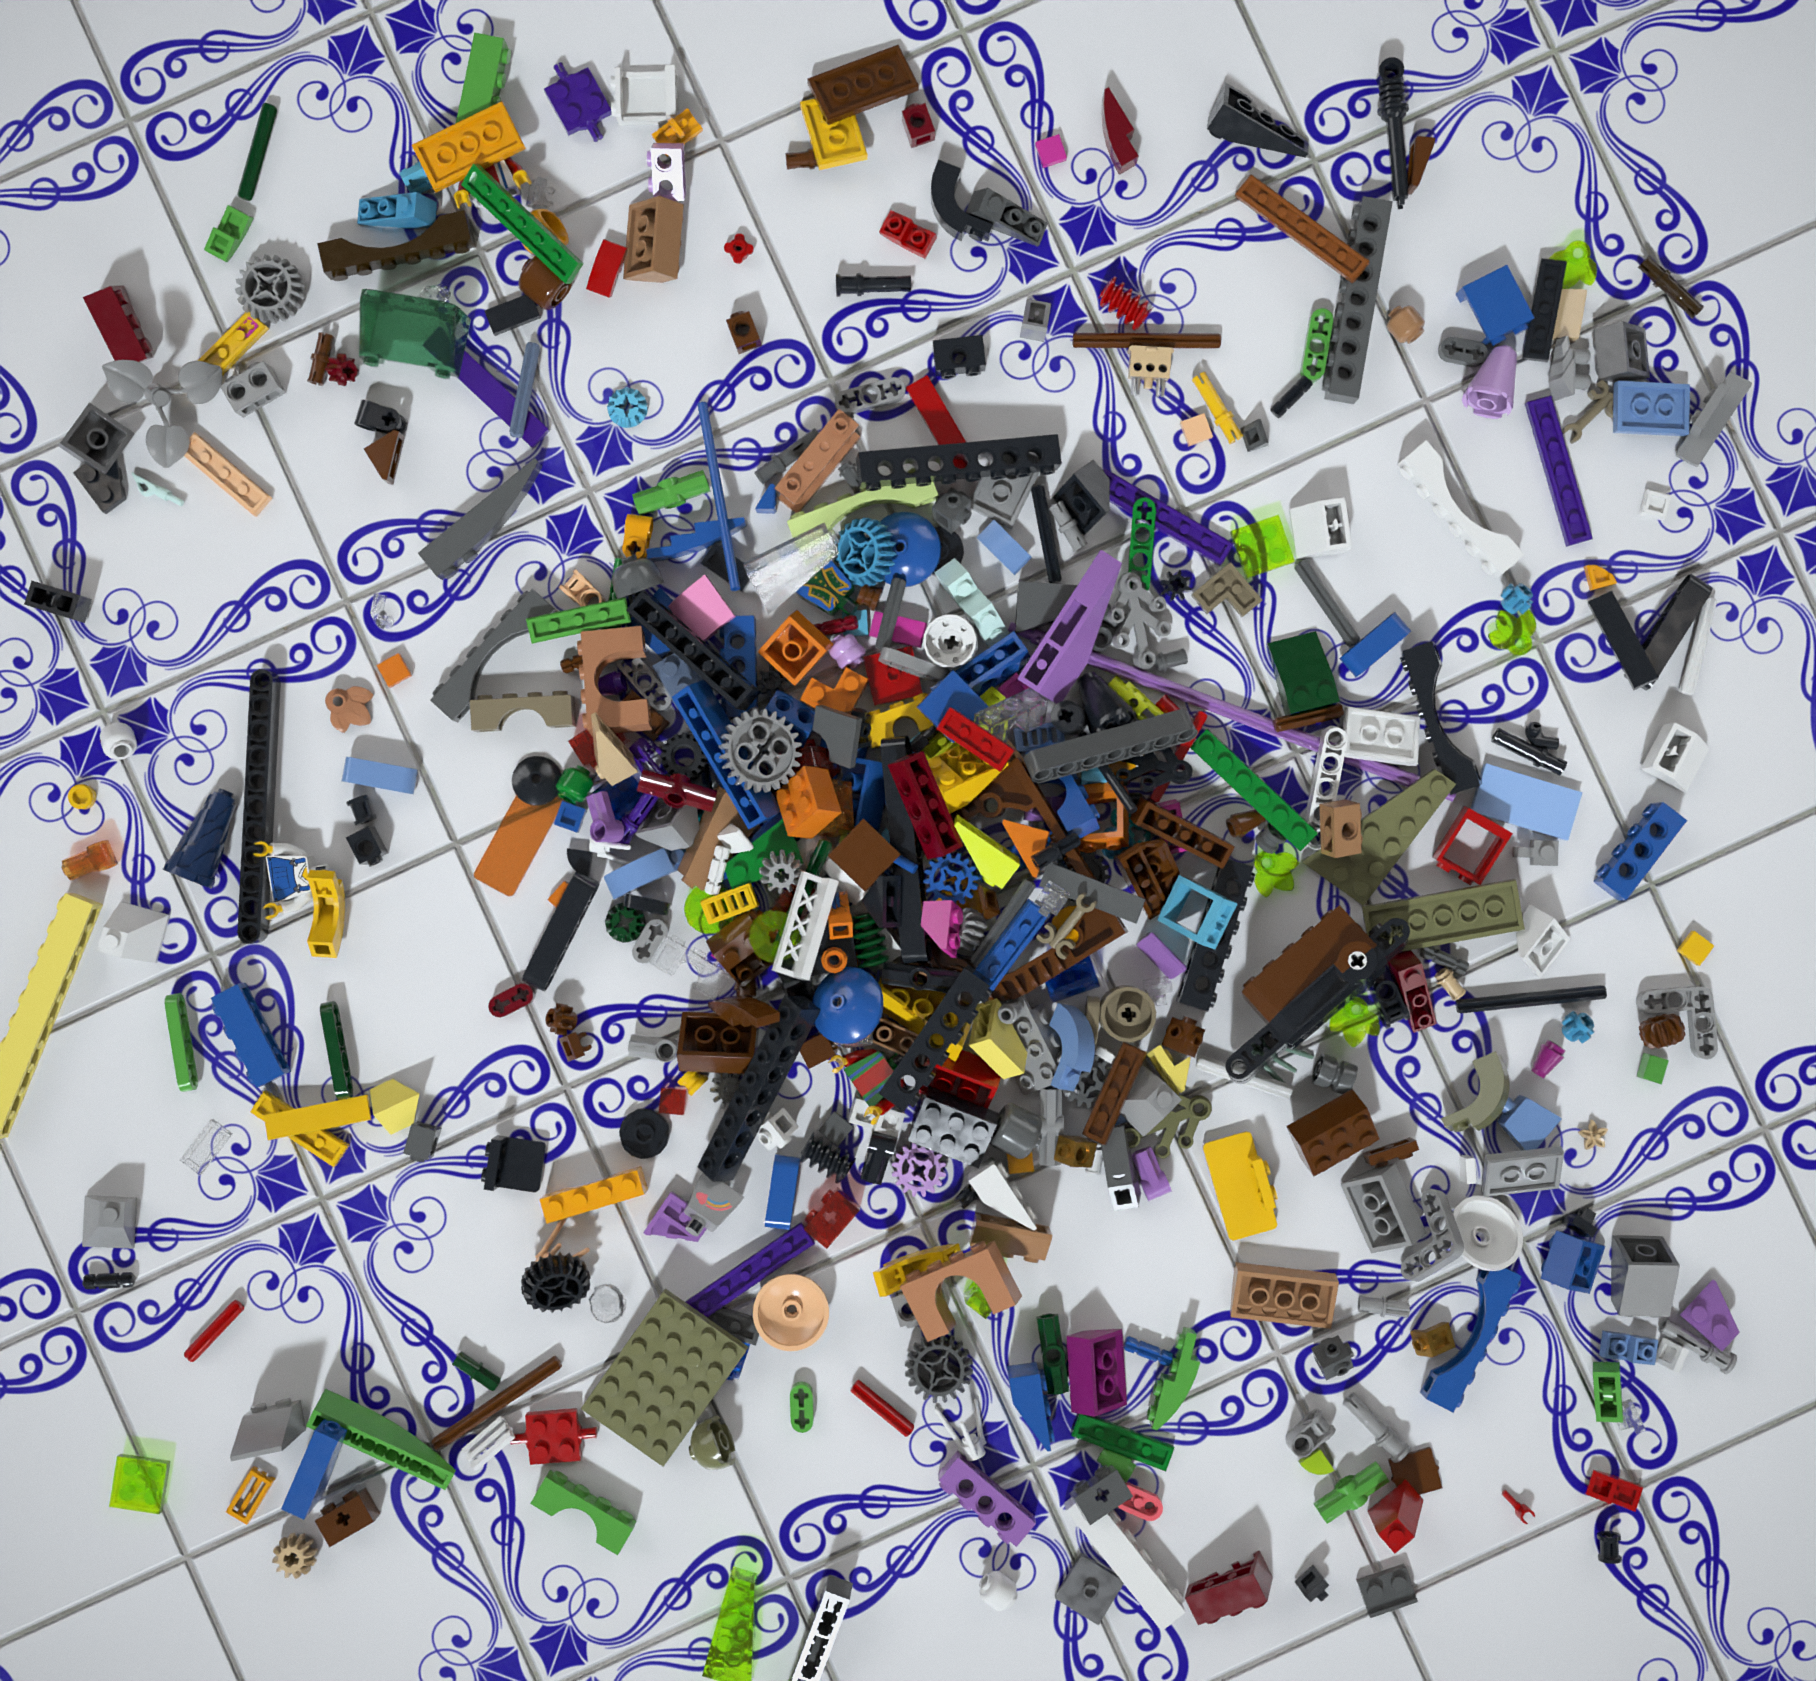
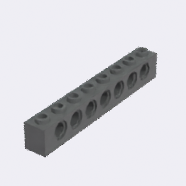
M1363 196L1358 204H1354L1351 219L1355 220L1354 228L1349 231L1347 244H1351L1350 247L1360 253V247L1366 248L1369 251V255H1361L1368 259L1370 263L1362 272L1365 280L1357 278L1352 284L1342 277L1340 281L1339 293H1342L1341 302H1337L1334 314L1338 321L1337 326H1334L1330 338V342H1334L1333 350L1329 351L1326 366H1329L1328 376L1325 375L1322 383V391H1325L1324 399L1354 404L1359 399L1393 201ZM1363 223L1371 224L1374 231L1366 230ZM1351 296H1357L1361 304H1354L1351 301ZM1346 321H1354L1357 329H1350ZM1342 345H1349L1353 353H1345ZM1338 369L1346 370L1348 378H1341L1338 374Z

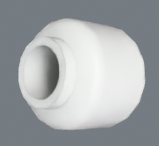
M118 722L109 724L102 729L100 742L106 756L111 759L121 760L134 754L137 749V741L130 726Z
M993 1571L982 1577L979 1584L980 1598L997 1611L1011 1608L1018 1595L1015 1582L1001 1571Z

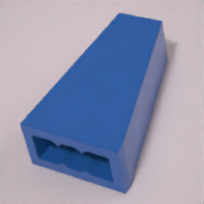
M324 1419L314 1430L282 1505V1510L305 1520L325 1493L347 1429L340 1427L337 1422Z

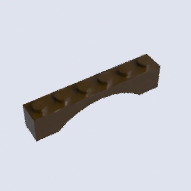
M465 210L440 215L432 226L421 235L397 246L384 248L365 247L343 238L317 243L323 272L330 280L343 281L348 279V276L356 274L360 276L369 275L373 270L378 269L392 270L397 265L404 263L414 265L420 263L422 259H441L446 256L445 254L453 252L463 254L476 247L470 218Z

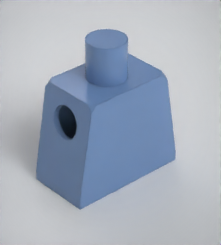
M1519 1095L1514 1101L1508 1097L1506 1105L1502 1110L1503 1114L1497 1122L1516 1146L1523 1151L1537 1149L1562 1119L1531 1099Z

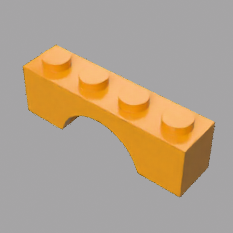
M639 1166L589 1184L569 1187L545 1194L539 1200L546 1224L642 1196L648 1191L642 1167Z

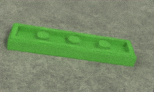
M626 597L527 618L526 622L531 643L580 634L583 631H593L631 623L630 613L626 611L628 608Z

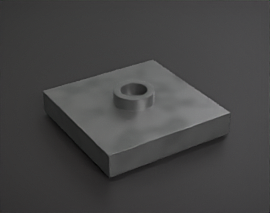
M1080 1553L1056 1592L1055 1599L1099 1625L1124 1583L1117 1574L1085 1554Z

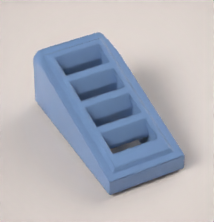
M1052 722L1013 728L1016 750L1019 753H1025L1042 745L1041 730L1046 729L1047 740L1053 741L1051 728L1055 727ZM1056 729L1058 741L1053 742L1054 744L1065 741L1064 733ZM1031 731H1036L1038 740L1037 745L1033 744ZM1024 732L1027 733L1029 746H1024L1022 733Z

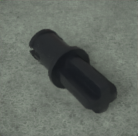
M1073 832L1056 843L1052 841L1048 847L1031 856L1032 862L1038 870H1041L1057 859L1062 860V855L1078 847L1081 844V840Z

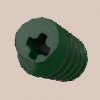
M870 913L852 916V919L858 920L857 923L853 924V929L859 930V933L853 935V938L861 940L854 947L855 949L863 950L862 953L856 956L857 959L864 960V963L860 964L858 968L876 966L887 961L889 956L881 953L887 950L888 947L885 944H880V942L886 939V936L878 934L884 928L877 926Z

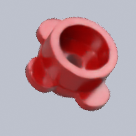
M738 233L730 243H725L724 251L731 255L734 263L740 264L749 255L753 254L754 247L745 241L743 234Z

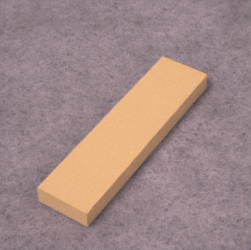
M194 432L189 438V448L184 456L252 515L257 517L273 498L197 433Z

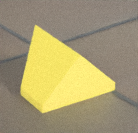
M394 1078L371 1088L370 1095L373 1115L390 1135L407 1128L414 1123L420 1093L394 1080Z

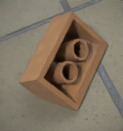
M657 196L629 205L626 247L628 249L625 256L623 279L657 283L678 279L683 204Z
M975 1212L969 1243L970 1246H973L981 1241H984L985 1244L995 1241L1002 1257L1013 1258L1014 1255L1023 1256L1025 1261L1038 1263L1039 1260L1045 1261L1053 1235L1049 1226L1036 1224L1037 1229L1032 1230L1014 1219Z

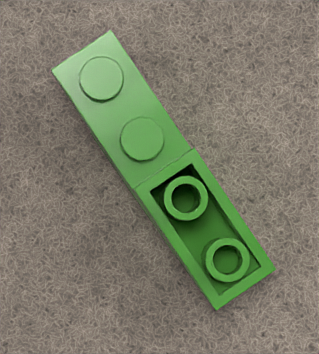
M1183 1327L1182 1334L1178 1333L1175 1342V1348H1178L1176 1358H1172L1169 1366V1373L1172 1374L1161 1373L1160 1380L1155 1381L1153 1395H1156L1154 1405L1150 1404L1147 1412V1420H1149L1154 1430H1158L1175 1414L1188 1395L1196 1378L1200 1360L1197 1356L1192 1355L1197 1336L1194 1329Z

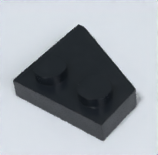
M117 459L106 475L86 464L73 472L103 513L108 514L126 500L125 488L122 485V471L118 466Z

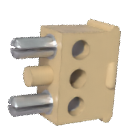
M1137 345L1129 347L1127 350L1129 354L1128 379H1132L1131 395H1139L1140 380H1144V389H1152L1153 380H1156V396L1164 397L1165 381H1168L1170 378L1173 348ZM1133 366H1139L1140 371L1134 370ZM1150 366L1153 371H1147L1146 367ZM1159 367H1163L1165 372H1160Z

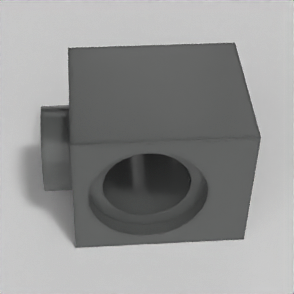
M420 1121L411 1124L403 1154L410 1155L409 1159L417 1162L431 1159L434 1157L442 1128Z

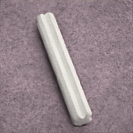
M1708 597L1697 615L1679 687V692L1685 695H1692L1695 692L1717 600Z
M1204 1055L1198 1056L1196 1061L1197 1069L1231 1080L1226 1071L1225 1062ZM1237 1066L1233 1068L1235 1074H1242L1245 1069ZM1257 1074L1249 1082L1243 1084L1285 1099H1289L1293 1092L1292 1085Z

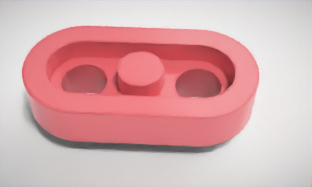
M1128 1482L1125 1483L1133 1497L1118 1506V1508L1146 1521L1158 1519L1163 1512L1160 1498L1143 1488ZM1147 1502H1152L1153 1507L1147 1509L1145 1508V1504Z

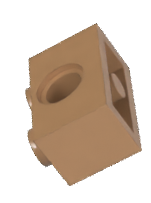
M1344 799L1319 804L1321 853L1334 858L1362 853L1361 844L1363 838L1360 821L1362 812L1360 803Z

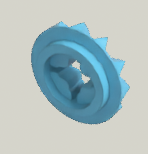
M628 387L616 390L609 397L607 406L611 420L616 425L624 428L639 425L645 419L648 409L645 397L637 389ZM626 398H628L630 405L635 406L629 409L628 417L624 409L619 408L625 405Z

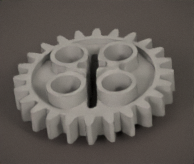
M753 709L750 712V716L747 712L741 713V719L738 717L732 719L735 726L729 724L725 727L729 734L721 735V738L726 743L718 747L725 750V754L719 756V759L727 760L722 769H731L727 777L736 776L735 785L745 782L744 790H749L752 785L754 793L760 792L762 787L764 792H769L771 786L775 790L779 789V781L782 784H787L789 782L787 776H795V772L791 768L800 766L795 761V758L802 756V754L796 752L795 748L802 744L794 742V738L799 734H791L790 730L793 724L785 726V716L777 720L776 711L772 712L769 716L767 709L761 710L760 714H758L756 709ZM755 726L762 732L761 739H757L753 735V728ZM770 732H772L774 734L772 739L767 742V744L763 747L761 751L763 755L758 756L754 760L751 769L749 770L747 768L748 764L757 756V754L760 751L757 747L764 745L767 739L769 738ZM774 742H778L782 746L780 755L773 749ZM740 747L747 750L748 757L746 760L741 759L738 754ZM761 762L765 763L768 767L767 775H763L759 770Z

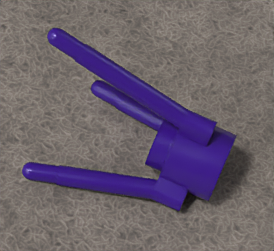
M641 737L629 747L641 773L643 769L646 770L642 762H648L656 773L665 775L652 760V757L655 755L653 750L660 755L662 753V749L652 740L647 742L644 737ZM675 759V762H676L678 765L683 766V767L685 766L684 764H682L681 762H679L677 759Z

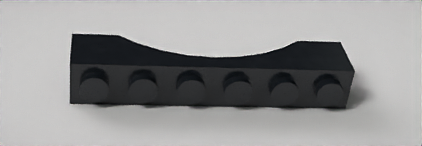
M1435 641L1402 651L1404 656L1400 657L1403 669L1405 672L1409 671L1412 679L1408 681L1412 695L1417 694L1420 703L1416 705L1420 719L1425 718L1428 727L1424 729L1428 743L1433 742L1436 751L1432 753L1435 765L1437 767L1441 766L1443 775L1456 783L1450 795L1482 785L1475 760L1464 754L1452 743L1444 732L1438 718L1435 690L1442 662Z

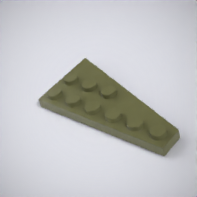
M1432 769L1401 793L1386 801L1378 809L1373 810L1360 819L1363 838L1361 844L1362 853L1334 858L1322 854L1321 849L1301 860V862L1364 906L1456 783L1436 769Z

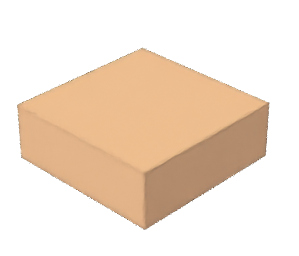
M1205 413L1180 422L1188 447L1213 437Z

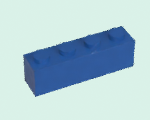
M246 983L236 984L211 997L213 1002L212 1009L216 1016L221 1018L224 1024L223 1030L225 1035L233 1041L236 1047L235 1054L238 1060L244 1063L247 1069L246 1075L251 1084H255L256 1088L262 1087L291 1072Z

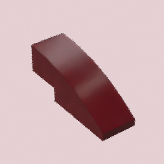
M1108 87L1104 89L1102 97V128L1111 161L1120 175L1137 164L1139 155L1129 141L1132 139L1135 129Z

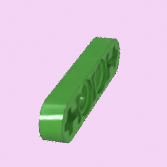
M181 993L170 994L165 997L164 1003L177 1084L181 1092L192 1091L198 1087V1077L186 1003Z

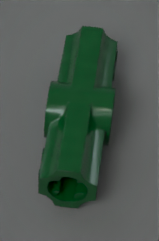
M1052 1313L1037 1316L1036 1319L1047 1394H1064L1069 1391L1059 1316ZM1050 1349H1057L1059 1351V1355L1055 1359L1048 1358L1046 1354Z

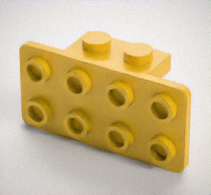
M1244 1131L1204 1143V1155L1229 1239L1235 1241L1275 1229L1277 1221L1273 1208H1276L1274 1200H1277L1278 1197L1274 1185H1270L1267 1176L1271 1175L1269 1165L1266 1160L1263 1161L1257 1155L1251 1133Z

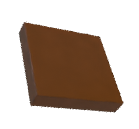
M862 819L828 857L860 888L866 891L901 854L865 819Z

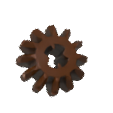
M1676 1014L1656 1015L1653 1018L1642 1021L1639 1026L1641 1041H1643L1644 1046L1650 1049H1660L1676 1045L1686 1036L1684 1023L1681 1021L1680 1016Z

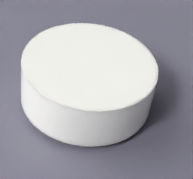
M1097 1045L1095 1049L1097 1056L1113 1065L1116 1054L1101 1045Z

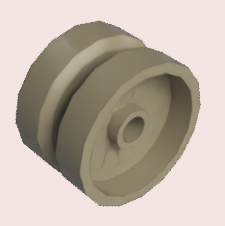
M1120 985L1111 988L1101 998L1099 1022L1105 1032L1111 1037L1122 1042L1131 1043L1142 1040L1151 1032L1155 1025L1157 1012L1154 1002L1147 993L1134 986ZM1125 1008H1128L1130 1015L1125 1018L1121 1013L1125 1012Z

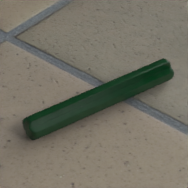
M269 103L262 104L237 192L238 197L246 201H251L253 198L277 113V108Z

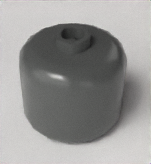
M1008 1103L999 1112L997 1126L990 1144L994 1148L1017 1159H1024L1041 1142L1042 1120L1037 1114L1016 1104Z

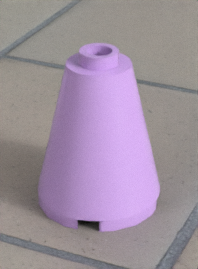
M1507 345L1495 347L1464 391L1462 397L1463 405L1466 408L1468 405L1474 408V414L1485 418L1499 419L1502 417V414L1507 413L1508 416L1511 413L1514 403L1517 354L1513 348Z

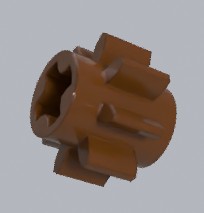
M556 1003V1009L551 1008L548 1010L545 1021L546 1025L551 1027L550 1032L566 1036L567 1030L572 1031L576 1027L577 1014L572 1012L573 1007Z

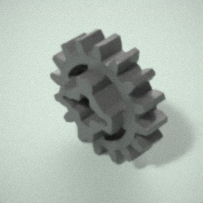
M1096 1054L1094 1055L1091 1071L1081 1072L1078 1082V1093L1062 1090L1063 1093L1070 1092L1068 1097L1070 1102L1077 1099L1076 1105L1078 1107L1085 1102L1086 1107L1090 1109L1091 1102L1096 1103L1111 1068L1105 1069L1107 1061L1102 1060L1099 1063V1056ZM1098 1067L1104 1075V1081L1099 1080L1097 1077ZM1091 1073L1090 1078L1094 1082L1093 1084L1088 1083L1084 1088L1085 1084L1081 1079L1083 1077L1087 1078ZM1094 1090L1100 1091L1098 1094L1088 1097L1090 1092Z

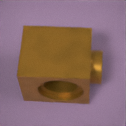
M1059 1135L1054 1160L1070 1167L1092 1168L1097 1143L1080 1136Z

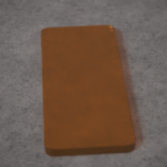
M516 795L477 866L474 878L506 896H513L554 823L562 800L556 797L545 805L534 806L523 802Z

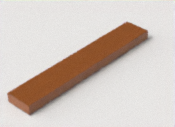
M1252 174L1235 193V197L1352 284L1369 265L1370 261Z

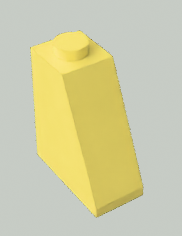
M996 998L986 1001L985 1004L980 1003L975 1010L979 1013L973 1020L969 1046L1002 1079H1007L1024 1074L1027 1051L1013 1025L1005 1024L999 1019L998 1010L1002 1005Z

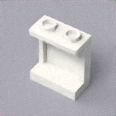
M665 65V71L622 72L620 67H615V76H611V90L615 92V101H611L612 116L617 118L619 126L665 125L668 123V119L679 115L678 74L675 65Z

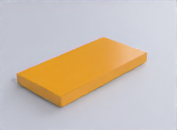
M502 101L412 144L435 193L463 180L473 164H479L482 168L486 169L526 149Z

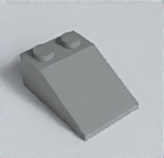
M286 1398L275 1402L276 1405L266 1406V1403L250 1407L251 1410L242 1417L230 1455L231 1461L280 1452L290 1445L306 1430L301 1400L291 1402V1398Z

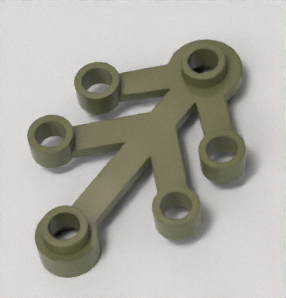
M1179 1094L1178 1096L1182 1100L1178 1105L1185 1108L1177 1112L1171 1111L1145 1135L1147 1136L1166 1128L1161 1142L1156 1144L1154 1152L1159 1158L1164 1159L1169 1156L1170 1145L1181 1121L1188 1118L1185 1132L1178 1136L1177 1142L1184 1149H1188L1193 1145V1136L1199 1121L1208 1118L1212 1111L1211 1102L1206 1097L1196 1095L1189 1099ZM1197 1103H1201L1203 1105V1109L1201 1112H1196L1194 1110V1107ZM1126 1127V1134L1130 1132L1134 1135L1133 1140L1128 1141L1129 1147L1135 1148L1143 1136L1133 1127ZM1184 1136L1190 1138V1142L1187 1145H1182L1181 1139ZM1161 1146H1165L1167 1149L1163 1155L1158 1153V1148Z

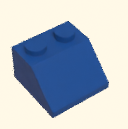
M1556 1230L1555 1235L1552 1236L1549 1242L1550 1250L1547 1259L1542 1264L1540 1279L1567 1290L1590 1294L1605 1246Z

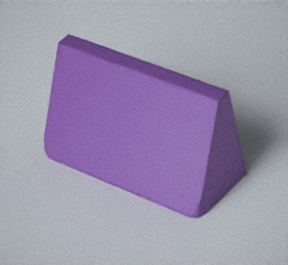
M1148 932L1136 944L1169 979H1174L1187 969V966L1153 932Z

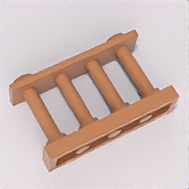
M838 409L776 485L775 489L781 494L778 500L794 513L801 512L860 440V436L854 432L859 427V424L842 410Z

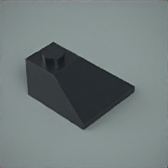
M1094 460L1075 472L1052 497L1057 504L1063 500L1072 519H1076L1078 522L1076 526L1083 535H1086L1110 510V479Z

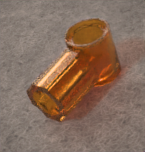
M104 840L86 847V851L62 860L61 868L69 880H75L94 871L99 872L112 868L118 862L109 840Z

